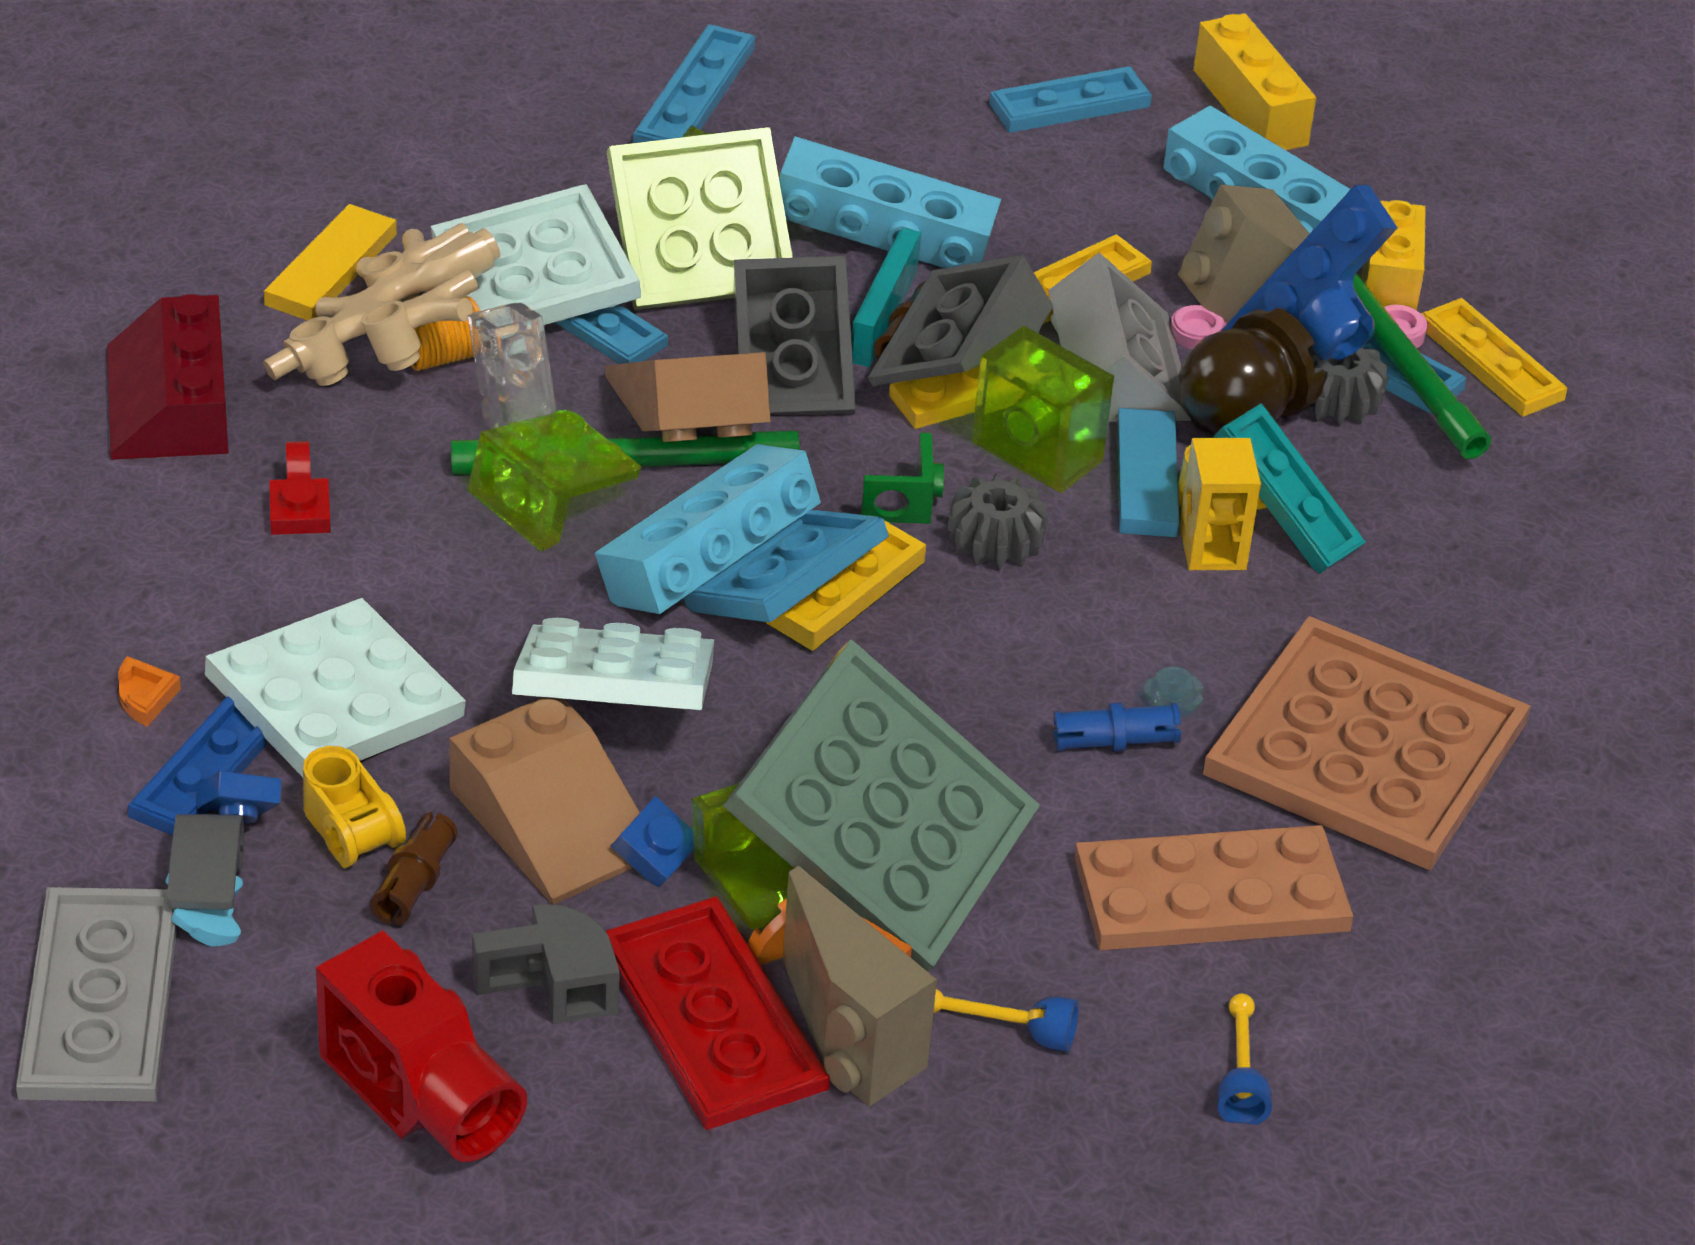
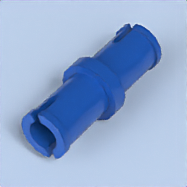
M1122 702L1109 703L1108 709L1054 711L1053 724L1057 726V729H1053L1057 751L1073 748L1111 746L1112 752L1125 751L1126 745L1180 743L1181 730L1177 729V725H1181L1178 703L1124 708Z

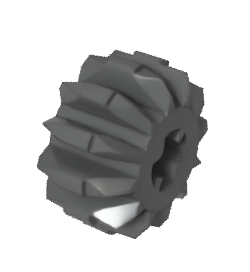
M1312 347L1307 348L1313 360L1315 373L1324 370L1325 378L1322 395L1313 406L1304 411L1315 410L1317 422L1326 418L1327 415L1332 416L1339 426L1348 416L1355 422L1362 424L1366 414H1377L1378 408L1382 404L1388 381V375L1386 374L1387 365L1380 362L1379 351L1374 349L1364 350L1362 347L1354 354L1342 360L1330 358L1324 361L1319 359Z
M995 473L992 480L986 482L980 478L973 477L969 487L957 488L956 496L952 500V508L948 515L947 529L950 531L949 539L955 541L957 555L972 554L976 566L985 562L986 559L994 560L999 570L1004 565L1006 559H1010L1012 562L1023 566L1028 555L1039 554L1040 547L1044 541V533L1047 530L1048 513L1046 512V504L1039 499L1038 489L1033 487L1022 488L1020 478H1015L1009 482L1002 481Z

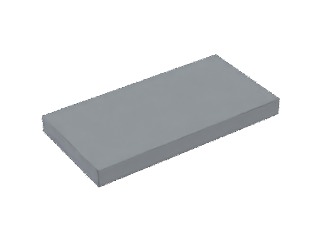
M47 887L16 1085L18 1100L157 1101L178 927L171 920L175 909L168 907V889Z

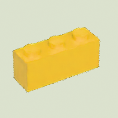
M1246 13L1229 14L1222 18L1200 22L1193 70L1230 116L1284 150L1309 146L1317 97Z

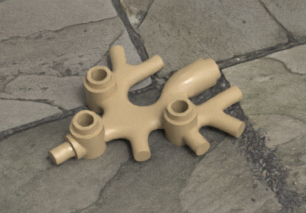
M459 223L444 233L426 241L421 231L417 229L407 230L402 237L403 253L387 252L374 258L363 257L359 260L356 270L358 275L364 278L367 289L350 296L322 297L317 301L316 313L318 317L303 322L291 331L290 338L283 341L284 349L263 361L266 372L275 381L292 370L297 369L300 373L305 372L308 378L315 379L319 386L336 383L348 374L346 365L349 362V357L343 343L367 334L378 361L386 364L389 370L396 371L411 366L420 358L418 350L421 343L415 328L432 322L467 321L471 318L473 307L470 300L464 297L478 289L475 278L492 269L494 261L500 258V250L495 239L488 230L482 228L472 233L463 223Z

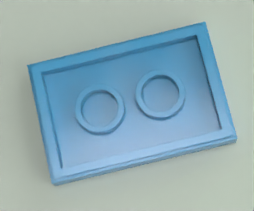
M810 510L685 596L683 599L686 608L696 613L770 623L888 538L889 535L884 519L876 516Z

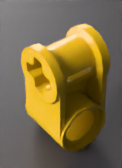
M341 746L320 747L308 754L303 764V810L308 820L324 838L329 851L343 868L356 864L358 856L387 844L395 848L405 843V825L397 805L386 792L382 791L361 764L357 755Z

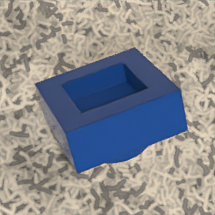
M219 771L198 784L197 809L219 812L218 815H243L244 823L256 822L257 816L280 804L281 779Z
M655 796L610 847L651 884L660 887L703 838Z

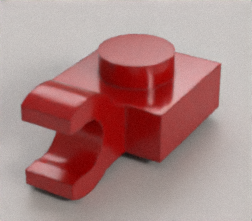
M309 441L286 442L287 479L269 480L271 535L331 533L329 478L311 479Z

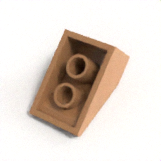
M765 352L650 360L605 366L606 379L641 430H662V442L697 439L696 428L717 426L718 438L752 435V423L771 422Z
M542 697L449 738L450 790L551 904H557L633 868L610 845L640 812L594 731L565 699Z

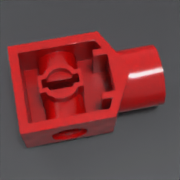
M382 930L316 967L319 1056L401 1139L424 1127L454 1159L460 1162H472L495 1151L513 1134L526 1111L528 1099L525 1089L476 1042L466 1007L461 998L451 989L444 990L426 972L421 960L412 950H403Z

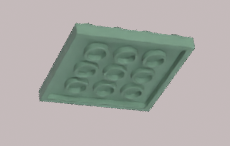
M851 639L837 652L723 806L792 867L800 866L859 916L912 947L911 958L926 971H929L942 955L1040 804Z

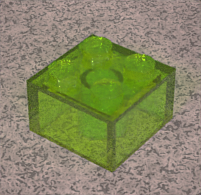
M1023 325L981 355L972 442L1057 492L1063 493L1103 462L1114 375Z

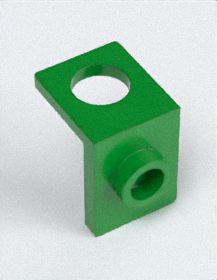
M920 433L916 476H864L861 515L883 518L888 523L931 524L933 498H942L944 489V464L933 463L932 433ZM889 490L902 492L908 498V503L896 511L882 510L874 501L879 494Z

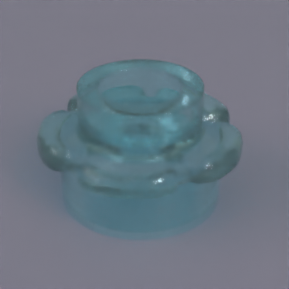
M1167 667L1157 671L1154 674V678H1148L1145 681L1143 688L1149 706L1178 703L1181 719L1190 716L1203 700L1201 694L1203 685L1201 681L1188 670L1181 667Z

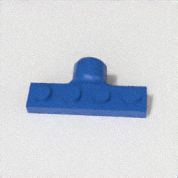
M1354 185L1221 331L1231 329L1238 318L1254 309L1259 308V310L1269 312L1278 307L1298 319L1312 336L1315 344L1311 347L1320 360L1326 361L1330 358L1342 360L1367 344L1374 334L1375 321L1355 292L1353 279L1356 272L1398 229L1370 185Z

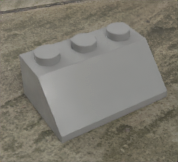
M1097 253L1048 290L1054 313L1050 318L1052 325L1058 332L1061 345L1058 355L1066 368L1069 384L1066 385V391L1071 401L1079 410L1085 413L1090 410L1103 422H1117L1119 408L1175 412V421L1191 420L1180 404L1179 372L1181 363L1171 331L1168 313L1101 253Z

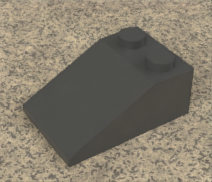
M1024 255L932 270L868 376L871 384L878 386L965 372L1033 342L1038 336L1040 328L1053 305Z
M846 256L734 260L733 289L737 354L766 353L770 416L855 414Z

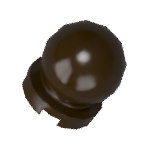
M1276 307L1269 312L1259 310V308L1254 309L1238 318L1231 329L1204 337L1186 356L1179 372L1180 404L1197 428L1213 436L1222 427L1261 403L1275 422L1280 417L1286 418L1299 414L1313 406L1323 391L1324 370L1315 373L1313 360L1307 349L1315 344L1314 340L1300 321L1284 309Z

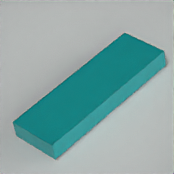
M904 227L902 231H899L867 293L852 326L851 346L853 364L870 368L876 356L874 343L889 327V319L892 312L903 302L917 274L921 241L920 231Z
M1262 403L1225 425L1214 435L1215 438L1251 439L1261 482L1259 497L1315 571L1320 574L1366 543Z

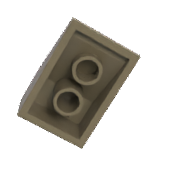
M1220 185L1209 209L1205 213L1204 220L1189 252L1183 260L1178 276L1205 309L1222 317L1227 324L1310 233L1273 189Z
M800 866L789 871L783 963L820 1061L828 1073L830 1081L842 1092L851 1091L870 1107L928 1067L937 979Z

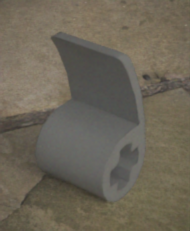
M176 814L167 891V904L169 908L230 910L234 907L236 873L242 872L244 854L243 815Z

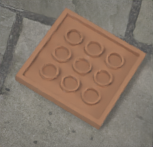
M1308 616L1207 754L1203 775L1431 871L1525 727L1531 705Z

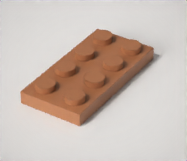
M1323 825L1076 843L1074 860L1099 950L1351 931L1354 916Z

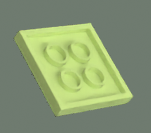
M770 127L609 146L607 158L622 247L640 280L641 298L632 300L634 310L734 298V260L792 257Z

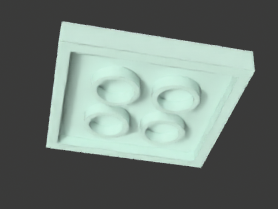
M587 184L431 226L432 238L459 223H463L472 233L484 228L490 232L499 247L500 258L494 261L492 269L475 278L478 289L467 295L476 301L481 310L487 331V341L641 298L640 280Z
M363 598L206 656L205 676L225 697L229 696L234 701V706L254 727L258 726L263 731L266 740L302 777L304 760L309 753L317 748L341 746L351 750L358 756L360 761L428 734L463 717L465 713L466 700Z
M547 618L543 620L542 625L533 624L514 668L512 694L702 710L712 668L714 639H702L701 632L687 628H670L665 630L664 635L642 634L640 633V627L627 623H609L604 625L603 630L579 628V622L576 620Z

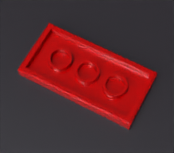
M718 896L605 930L611 941L620 971L619 983L705 1130L829 1090L830 1077Z

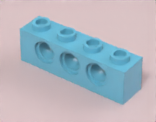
M1211 105L1168 130L1163 169L1171 173L1174 178L1194 187L1210 197L1212 201L1220 185L1273 189L1309 233L1315 229L1350 190L1348 187Z
M794 137L779 176L786 220L886 251L890 250L899 231H902L903 227L920 231L919 261L942 268L983 261L1001 199L799 137Z
M756 444L596 551L595 556L610 602L618 607L661 614L819 505L821 501L806 451Z

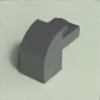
M532 905V925L472 934V977L477 995L542 985L553 1024L618 1014L620 971L612 944L603 927L587 914L561 905Z

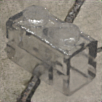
M521 302L469 314L468 321L479 392L485 396L481 401L485 424L492 430H496V433L505 439H513L559 426L543 316Z

